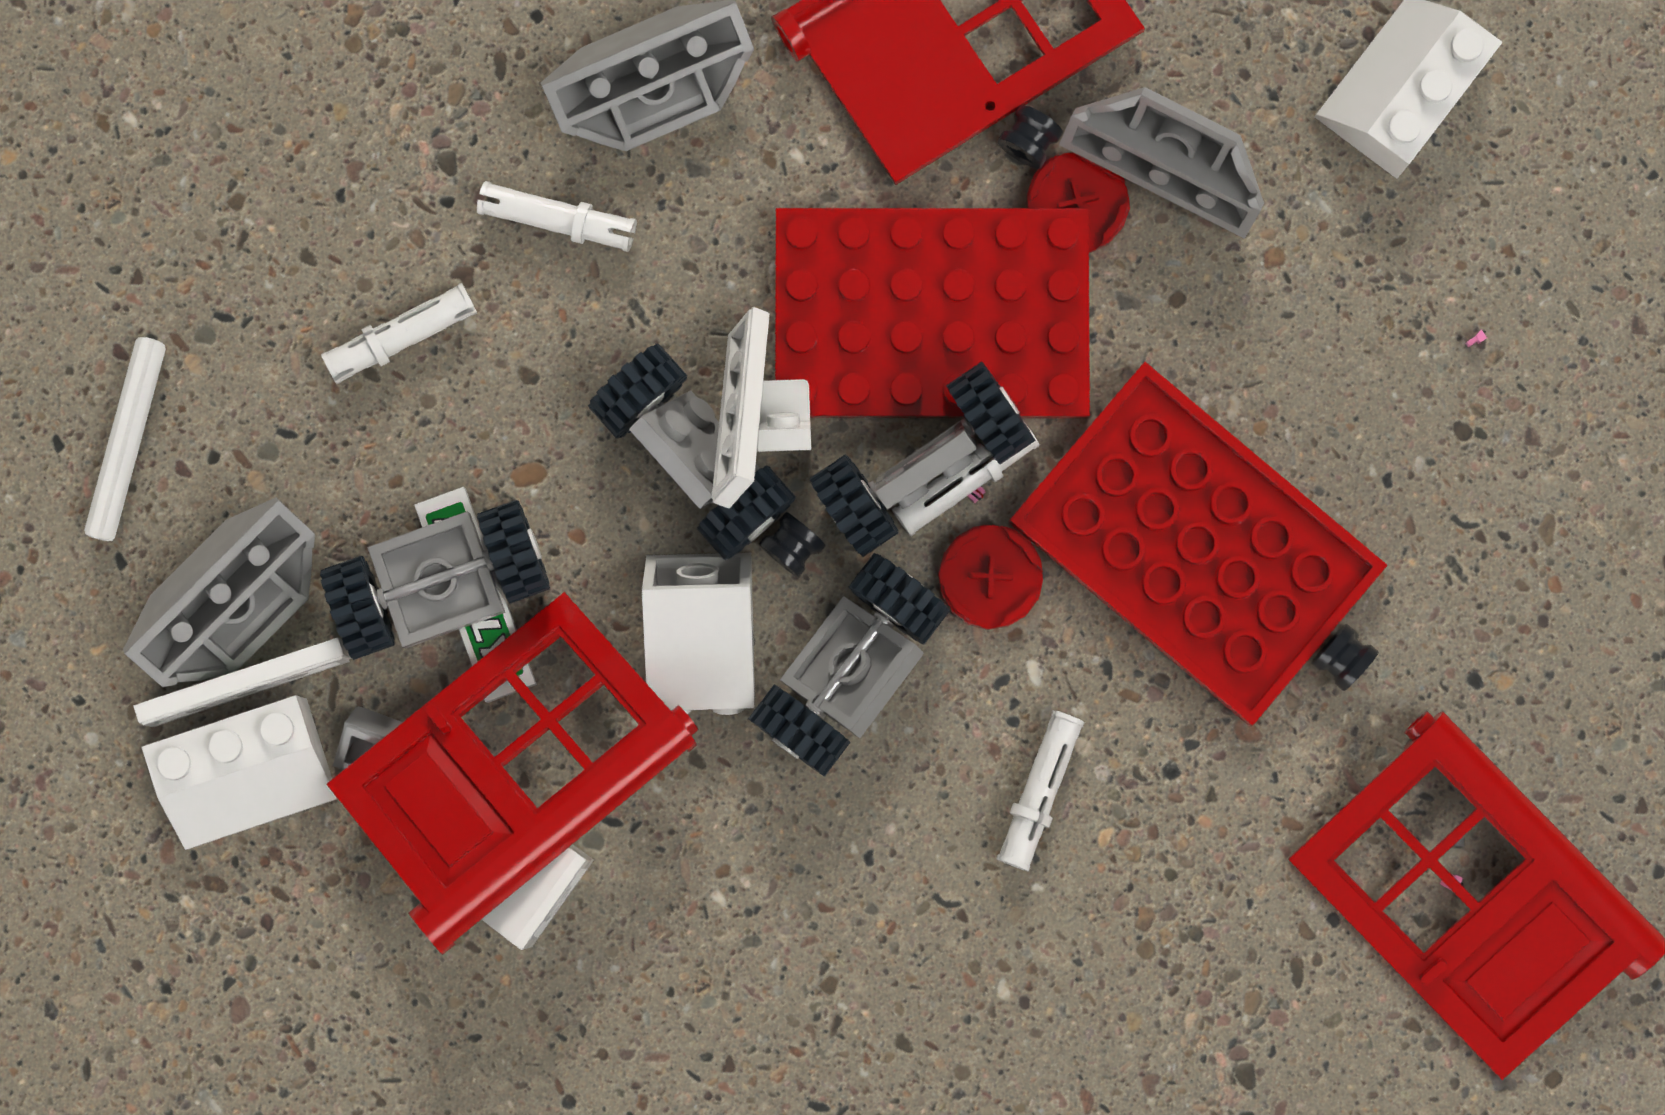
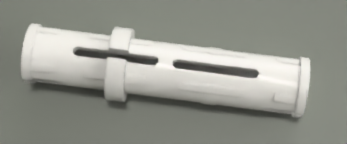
M488 181L483 183L479 193L480 195L500 200L499 204L478 199L477 213L480 215L485 214L570 235L572 242L583 244L586 239L619 248L626 252H629L634 240L633 238L614 234L613 230L618 229L635 233L636 219L593 210V205L580 202L578 206L562 201L494 185Z
M460 283L444 294L430 299L375 328L369 325L361 329L363 334L339 347L322 353L321 356L335 383L339 384L377 363L380 366L389 363V357L446 329V327L477 314V311L464 286Z
M1030 430L1036 441L1002 464L993 459L976 473L970 475L969 473L993 457L985 445L983 446L981 443L976 444L977 449L970 456L973 462L949 479H946L943 474L926 486L929 490L928 493L912 505L904 509L901 506L894 507L892 511L906 532L913 536L920 528L955 506L959 501L990 479L993 482H997L1004 477L1002 474L1003 470L1032 449L1040 446L1032 431ZM962 481L959 485L954 487L952 490L944 494L942 497L937 499L929 506H924L929 501H931L939 494L944 492L946 489L954 485L956 482Z
M1052 710L1051 719L1019 804L1013 803L1010 814L1014 815L997 860L1029 872L1030 864L1044 827L1050 828L1053 820L1049 813L1066 772L1081 728L1084 726L1082 720Z

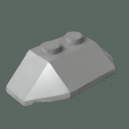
M735 0L677 6L581 47L541 82V86L562 133L572 136L577 135L602 145L628 151L721 111L739 78L745 62H748L753 53L754 47Z
M1146 87L1075 108L1059 143L1060 146L1244 239L1264 205L1241 135Z
M277 497L226 519L149 596L122 651L162 687L177 685V682L217 678L237 671L308 600L312 570V548H314L315 542L314 532Z

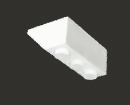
M1404 0L1317 112L1315 118L1397 179L1502 44V41L1459 10L1426 0Z
M297 695L142 746L157 798L185 850L338 799L326 785L332 780V776L306 698Z

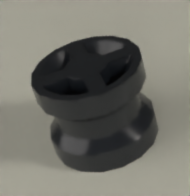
M1019 105L1014 113V125L1010 130L1002 132L998 139V144L1006 153L1021 163L1032 168L1041 169L1047 160L1046 150L1050 144L1059 141L1063 130L1054 120L1030 106Z
M786 512L779 520L780 528L774 535L765 536L759 545L782 567L799 578L805 571L807 559L811 555L819 554L826 545L802 522Z
M1345 624L1319 651L1312 664L1318 670H1328L1335 676V684L1345 691L1371 665L1379 651L1372 645L1361 644L1355 638V630L1348 624Z

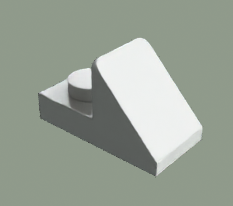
M804 379L763 381L757 452L811 450L808 381Z

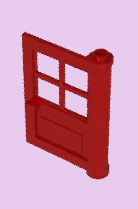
M801 0L771 17L777 34L791 56L797 62L808 55L811 57L895 185L1017 110L1019 105L1030 103L1145 30V27L1126 0H1087L1100 21L1056 48H1053L1022 3L1023 0H999L959 26L953 20L941 0ZM1012 8L1043 53V56L997 84L965 36Z
M563 592L326 785L421 902L408 914L443 955L456 945L454 942L676 758L685 751L690 752L696 747L697 743L692 735L699 729L679 705L673 710H670L570 597ZM561 637L595 676L549 712L516 673ZM508 681L541 720L494 757L461 717L504 682ZM604 685L638 723V726L597 760L592 762L558 722ZM550 730L584 770L537 808L503 767Z
M1426 711L1404 732L1410 738L1404 747L1405 750L1296 850L1288 860L1503 1080L1619 974L1624 972L1633 980L1652 968L1665 954V938L1443 711L1434 717ZM1436 767L1476 809L1429 851L1389 809ZM1381 817L1421 860L1380 898L1374 901L1344 871L1335 859ZM1485 817L1525 859L1478 902L1438 859ZM1430 868L1470 910L1423 952L1383 910Z

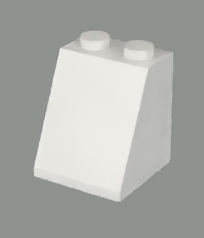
M719 553L646 555L642 585L645 670L648 686L670 710L679 705L687 714L691 710L713 709V712L717 714L733 715L742 712L744 708H754L755 677L751 553H738L726 561Z
M572 844L482 918V920L519 949L524 950L533 947L594 859Z

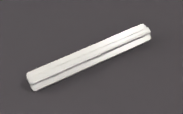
M138 337L134 344L84 529L85 534L91 538L113 541L116 536L166 350L165 345L155 339Z

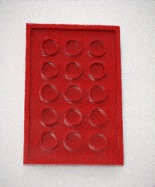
M776 208L775 380L804 379L808 381L810 418H966L946 385L981 361L991 372L1000 387L1002 386L1019 410L1021 418L1090 417L1089 208Z
M1146 362L1140 366L1008 521L1249 727L1257 722L1388 566Z

